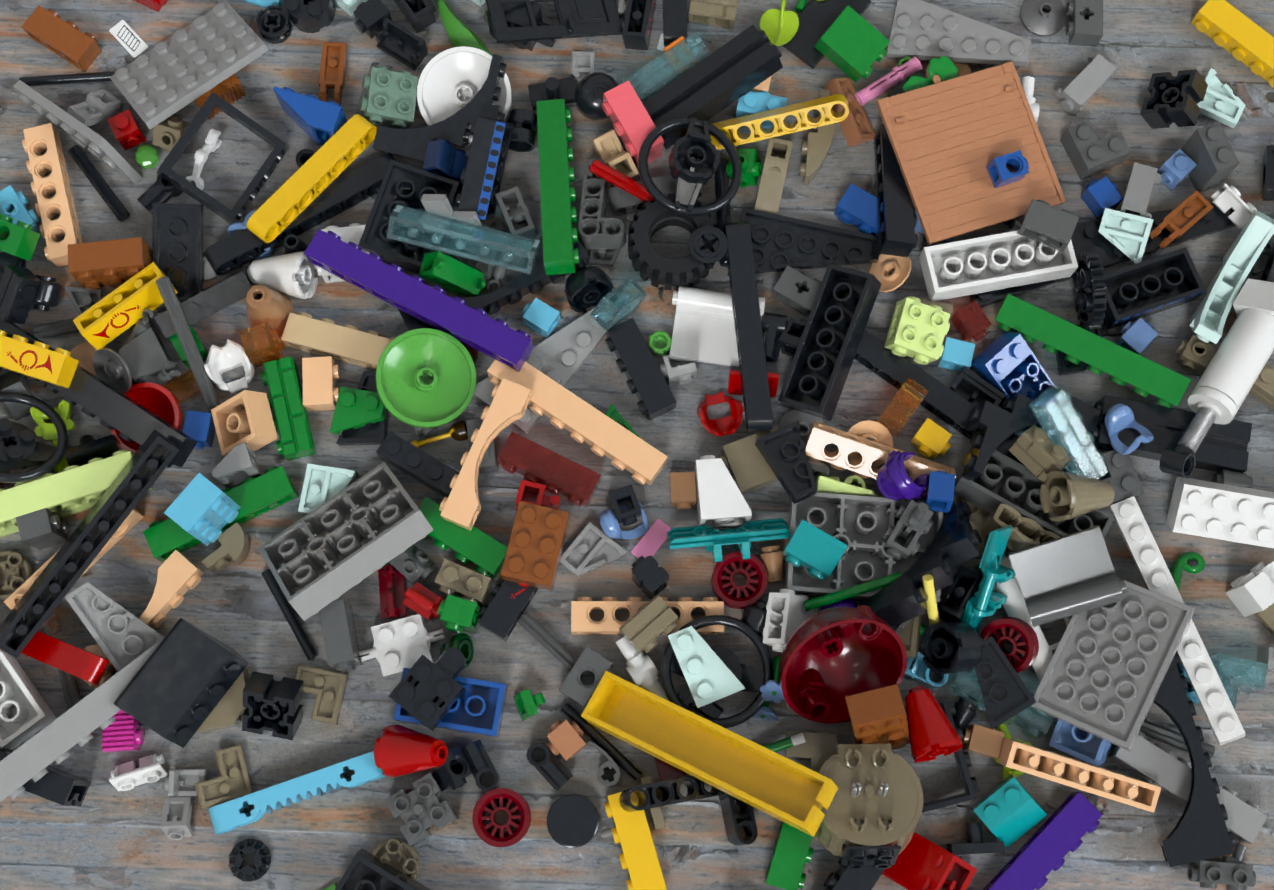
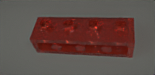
M514 432L510 434L498 456L499 464H501L503 470L511 474L517 472L523 475V479L526 481L546 485V490L549 493L557 496L560 493L568 497L567 500L570 503L579 507L581 505L588 507L601 482L600 474Z

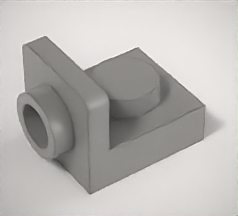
M191 797L165 798L160 827L167 838L181 840L184 837H192L193 831L190 827L193 800Z

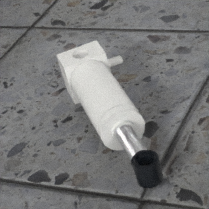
M1248 278L1233 302L1237 319L1187 399L1189 407L1196 415L1179 443L1173 449L1167 448L1162 453L1159 465L1162 472L1183 478H1189L1192 475L1196 465L1195 452L1213 423L1224 425L1233 420L1274 351V282Z

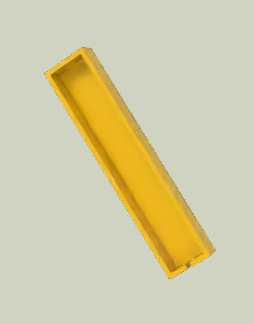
M605 671L581 715L592 726L812 837L815 836L825 816L821 811L822 808L828 810L838 790L832 779L608 671Z

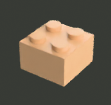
M244 390L211 409L222 456H226L236 445L246 443L253 451H256L278 439L266 393Z

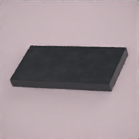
M812 0L798 15L799 28L796 35L791 41L782 46L814 69L825 57L814 45L844 9L849 5L861 16L870 6L871 1Z
M153 203L152 262L170 278L172 285L178 292L176 295L179 301L203 290V205Z

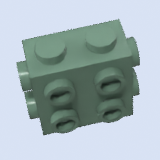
M384 66L372 67L368 74H364L362 88H366L365 97L362 96L360 101V111H363L362 117L374 125H382L384 123L392 125L396 129L409 128L414 122L418 76H413L408 71H390Z

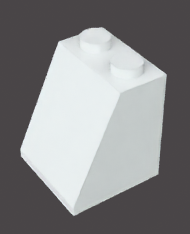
M714 455L701 456L700 460H696L694 471L698 525H710L712 528L742 526L744 521H750L752 517L751 509L723 460L715 458Z

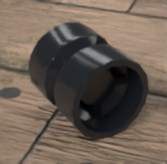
M526 109L510 110L507 114V122L513 123L514 127L509 149L516 152L532 151L535 147L536 135L534 132L537 130V115Z

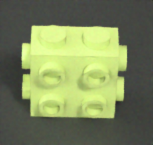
M908 296L896 303L884 347L892 350L894 355L914 358L913 361L918 364L927 365L930 362L936 361L941 357L944 350L942 343L944 336L950 328V323L948 322L950 314L942 311L943 308L940 306H928L921 303L919 298Z

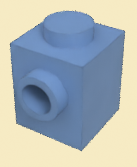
M1179 149L1160 167L1157 173L1162 175L1161 182L1172 191L1192 172L1197 164Z
M1139 318L1134 324L1129 321L1120 331L1123 336L1115 344L1139 355L1158 333L1151 323Z

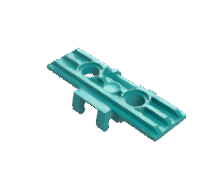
M782 518L744 521V524L737 529H725L722 531L714 529L710 525L671 528L667 532L670 549L705 546L706 551L713 554L715 562L722 561L721 545L738 544L742 559H750L751 542L792 538L787 521Z
M1010 525L990 532L979 568L982 569L983 579L979 584V591L975 592L974 596L968 600L961 620L969 623L977 634L982 618L993 615L996 609L1001 608V605L1006 603L1008 596L993 590L995 581L1003 583L1014 579L1015 576L1013 569L1000 565L1013 528Z

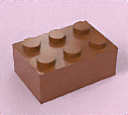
M142 237L68 244V272L86 289L98 290L103 286L118 288L152 263V249Z
M519 501L501 572L503 580L553 591L570 521L569 512Z
M898 684L845 697L856 744H891V749L895 750L903 748L906 744L910 743L906 711Z

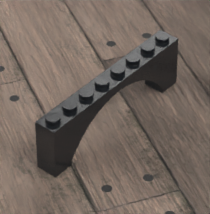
M541 236L533 258L526 268L510 283L485 295L461 299L467 303L466 306L472 309L478 307L488 315H492L501 309L500 307L508 303L510 305L515 304L529 293L536 294L543 290L544 286L550 283H559L569 274L546 275L543 261V239ZM579 237L578 242H574V249L578 248L579 263H575V270L589 265V256ZM398 309L409 331L421 328L436 329Z
M1177 651L1153 700V703L1160 707L1178 728L1186 744L1191 763V788L1183 814L1166 839L1159 840L1167 867L1233 854V847H1236L1233 832L1228 831L1225 820H1228L1224 804H1219L1217 794L1220 793L1216 778H1211L1209 768L1212 767L1208 752H1203L1201 742L1204 741L1200 726H1195L1193 716L1196 715V710L1192 700H1187L1185 690H1188V684L1185 676L1179 674L1177 665H1180V658Z

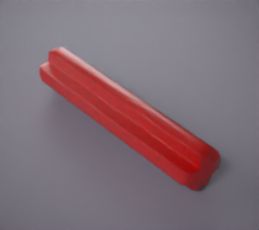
M597 159L592 162L589 169L591 173L644 202L650 201L652 203L654 200L641 183Z

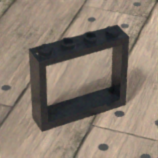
M212 92L158 168L157 174L231 224L234 219L239 221L247 209L243 207L246 201L250 200L252 202L260 190L256 187L260 181L266 182L273 172L269 169L273 162L279 163L286 153L282 150L286 143ZM215 107L274 147L232 210L171 170Z
M946 696L936 698L958 735L964 741L960 725L955 726L952 716L956 715L952 700L948 701ZM961 748L953 753L965 793L923 803L922 813L977 799L975 793L979 792L975 776L970 777L968 767L972 765L967 751L963 752Z

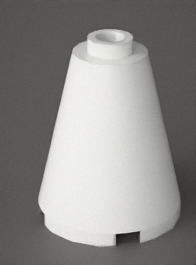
M305 251L257 259L249 265L247 270L248 277L253 284L263 285L299 299L311 298L318 285V277H314V269L317 270V266L309 262L304 255Z

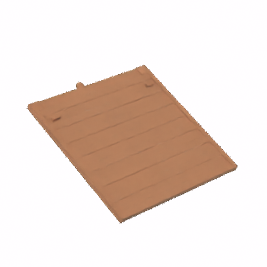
M1013 61L941 82L938 75H934L932 78L934 84L876 101L928 245L1024 216L1027 207L1033 199L1046 201L1052 207L1066 202ZM1021 150L1023 157L1028 161L1029 173L1020 181L994 188L986 166L994 158ZM1006 165L1007 169L1010 172H1013L1012 167Z

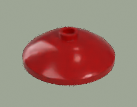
M146 382L133 385L129 391L124 393V395L175 428H180V406L176 397L167 388L155 383ZM116 428L111 430V434H113L117 445L121 449L131 451L134 454L138 451L140 444L135 441L131 443L119 436L120 431Z

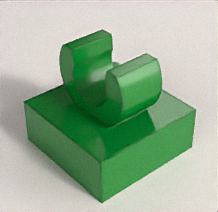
M529 689L521 691L513 697L522 721L535 716L538 713L536 707L546 702L542 693L532 696Z

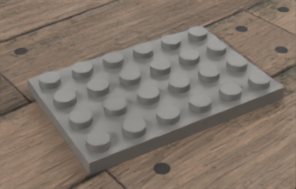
M224 1L214 6L212 10L203 16L197 17L188 26L176 31L174 35L165 41L158 43L150 51L138 56L124 68L118 69L113 76H110V79L150 130L269 50L229 3Z
M1124 580L1128 593L1123 594L1125 600L1072 616L1035 692L1034 699L1036 703L1031 707L1130 751L1192 619L1195 608Z

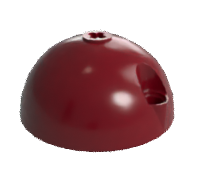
M867 605L856 608L833 607L821 610L803 620L794 629L784 645L779 667V679L784 698L795 713L807 720L818 723L850 721L845 697L898 684L899 687L907 666L906 649L901 638L892 627L875 615L872 608Z

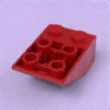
M914 832L907 847L898 855L895 865L885 869L882 875L906 890H966L977 869Z

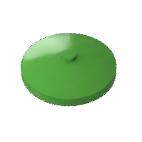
M414 329L396 337L382 352L376 368V388L381 402L396 419L413 427L435 428L453 421L467 408L476 387V369L468 350L455 337L436 329Z

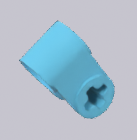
M918 652L917 658H907L905 678L932 690L942 687L947 682L948 674H940V683H934L930 680L929 672L931 670L926 666L923 657L926 656Z

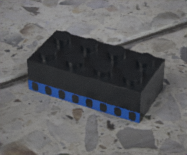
M477 117V120L472 122L470 135H473L472 144L468 145L465 159H468L467 168L463 169L460 183H463L462 193H458L455 203L458 211H475L478 218L483 220L495 217L497 208L495 194L500 193L514 127L513 123L488 117Z
M1185 247L1105 274L1106 281L1104 284L1107 287L1105 291L1107 309L1104 311L1105 318L1103 320L1109 330L1124 325L1129 321L1132 322L1139 318L1194 301L1206 290L1187 248Z

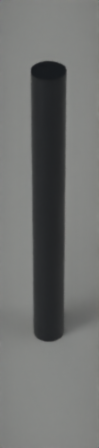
M111 71L20 77L19 80L28 86L112 81L110 76H113L115 73Z
M270 569L263 571L261 574L308 661L317 657V654Z
M569 703L564 705L561 711L574 721L584 733L635 781L641 776L642 772L590 723L581 717Z

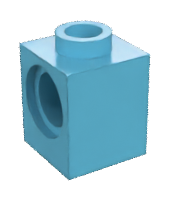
M537 298L532 303H527L522 311L524 325L545 338L550 337L561 321L559 311Z
M946 337L942 344L944 345V350L939 358L937 367L961 372L964 367L969 369L972 363L975 344Z

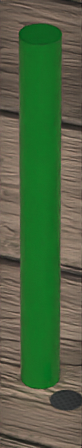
M897 572L804 601L803 605L807 612L884 588L902 574Z

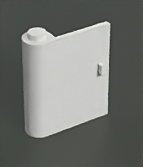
M679 286L678 291H673L672 305H676L670 356L698 359V362L739 367L731 293ZM758 297L762 321V316L764 314L765 297Z

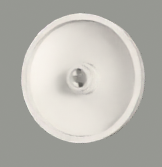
M462 46L447 49L429 61L421 73L417 86L418 106L428 125L438 123L454 115L474 98L488 77L492 60L490 54L477 48ZM506 73L504 78L500 77L498 87H501L499 101H494V105L502 107V113H505L504 121L510 111L512 102L511 84ZM471 135L469 143H472L473 135Z

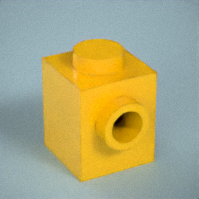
M927 418L910 443L918 448L917 451L922 456L935 459L938 454L944 456L951 446L948 440L952 434Z

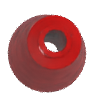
M923 686L910 689L908 691L909 694L905 697L911 757L914 762L935 760V756L941 754L947 756L963 748L962 739L930 689H924Z
M398 724L384 727L382 730L384 733L381 738L376 739L374 746L375 764L377 768L382 769L383 775L389 777H399L442 766L448 756L447 746L444 741Z

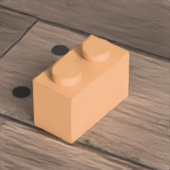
M332 356L302 358L303 406L308 412L335 410L340 388L336 387V379L340 378L339 364L335 363Z

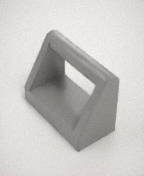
M246 443L236 445L211 472L212 476L226 488L241 485V482L249 477L257 478L263 475L256 453Z

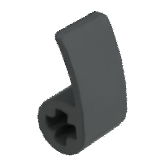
M591 741L586 742L608 759L597 771L599 782L606 787L616 785L620 780V770L616 763L598 745ZM609 767L610 770L614 769L616 771L612 782H609L608 779L605 781L602 779L605 768Z

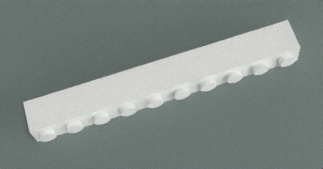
M1133 496L1110 505L1111 513L1115 516L1116 524L1146 588L1185 604L1135 497ZM1191 619L1177 652L1219 746L1245 737L1246 733Z

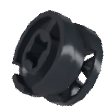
M268 6V9L261 10L258 13L256 24L264 40L268 43L278 44L290 37L292 24L286 11H283L278 6Z

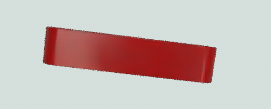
M37 631L21 652L24 655L96 685H99L110 661L40 631Z

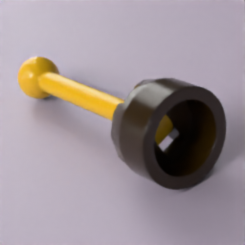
M464 420L456 422L451 426L448 433L421 441L413 440L410 444L419 448L422 445L452 437L456 441L467 440L466 423Z

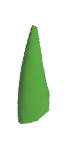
M436 0L443 26L453 48L462 46L473 47L483 50L492 56L482 40L456 16L445 0Z

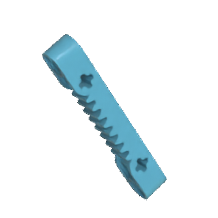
M374 751L216 805L208 809L215 835L257 822L264 814H270L272 809L281 810L282 805L283 807H290L292 802L301 803L302 798L310 800L311 795L319 797L321 796V790L324 793H330L331 786L337 790L341 789V786L357 787L385 777L382 774L384 772L381 768H377ZM347 768L355 771V774L351 776L352 780L344 778V775L348 773ZM249 805H254V809L251 810V814L245 813V809H247Z

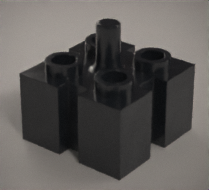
M1197 69L1178 71L1177 76H1173L1170 72L1153 73L1148 87L1151 97L1144 99L1140 115L1152 129L1170 128L1173 122L1178 127L1196 126L1201 110L1197 104L1204 100L1208 84Z
M253 671L243 689V707H246L242 715V731L263 734L264 730L273 731V737L293 740L302 722L303 705L300 702L303 698L304 681L283 677L281 681H276L271 674Z

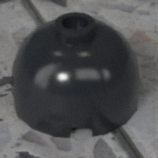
M594 72L584 76L574 92L578 111L584 117L591 120L609 118L610 116L605 114L601 103H603V94L618 86L617 81L612 76L603 72Z
M585 266L576 269L575 273H572L567 278L564 291L572 310L579 313H587L586 309L595 305V307L600 309L606 305L613 297L612 288L614 286L609 276L602 269L595 266Z

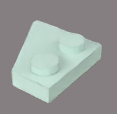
M1210 68L1204 79L1208 84L1204 100L1197 104L1201 109L1200 113L1234 128L1246 105L1239 97L1233 94L1232 89L1227 83L1223 85L1215 76L1217 72Z
M1105 208L1098 232L1137 264L1142 260L1154 219Z
M307 464L298 512L300 514H309L344 490L356 476L355 470Z

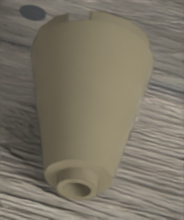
M1064 471L1048 473L1045 478H1048L1046 484H1042L1040 488L1042 509L1044 513L1050 514L1052 517L1049 518L1050 520L1056 522H1063L1108 507L1113 502L1115 496L1114 489L1106 481Z

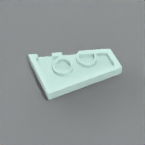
M692 626L668 635L697 709L745 689L742 683Z

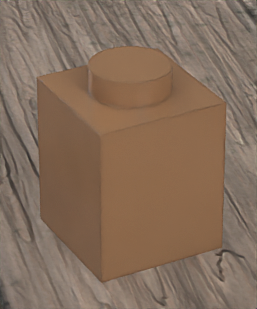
M695 471L670 473L671 507H676L677 510H689L691 506H696Z
M977 724L969 725V728H965L963 732L964 741L962 743L965 744L963 750L991 759L999 758L1005 733Z

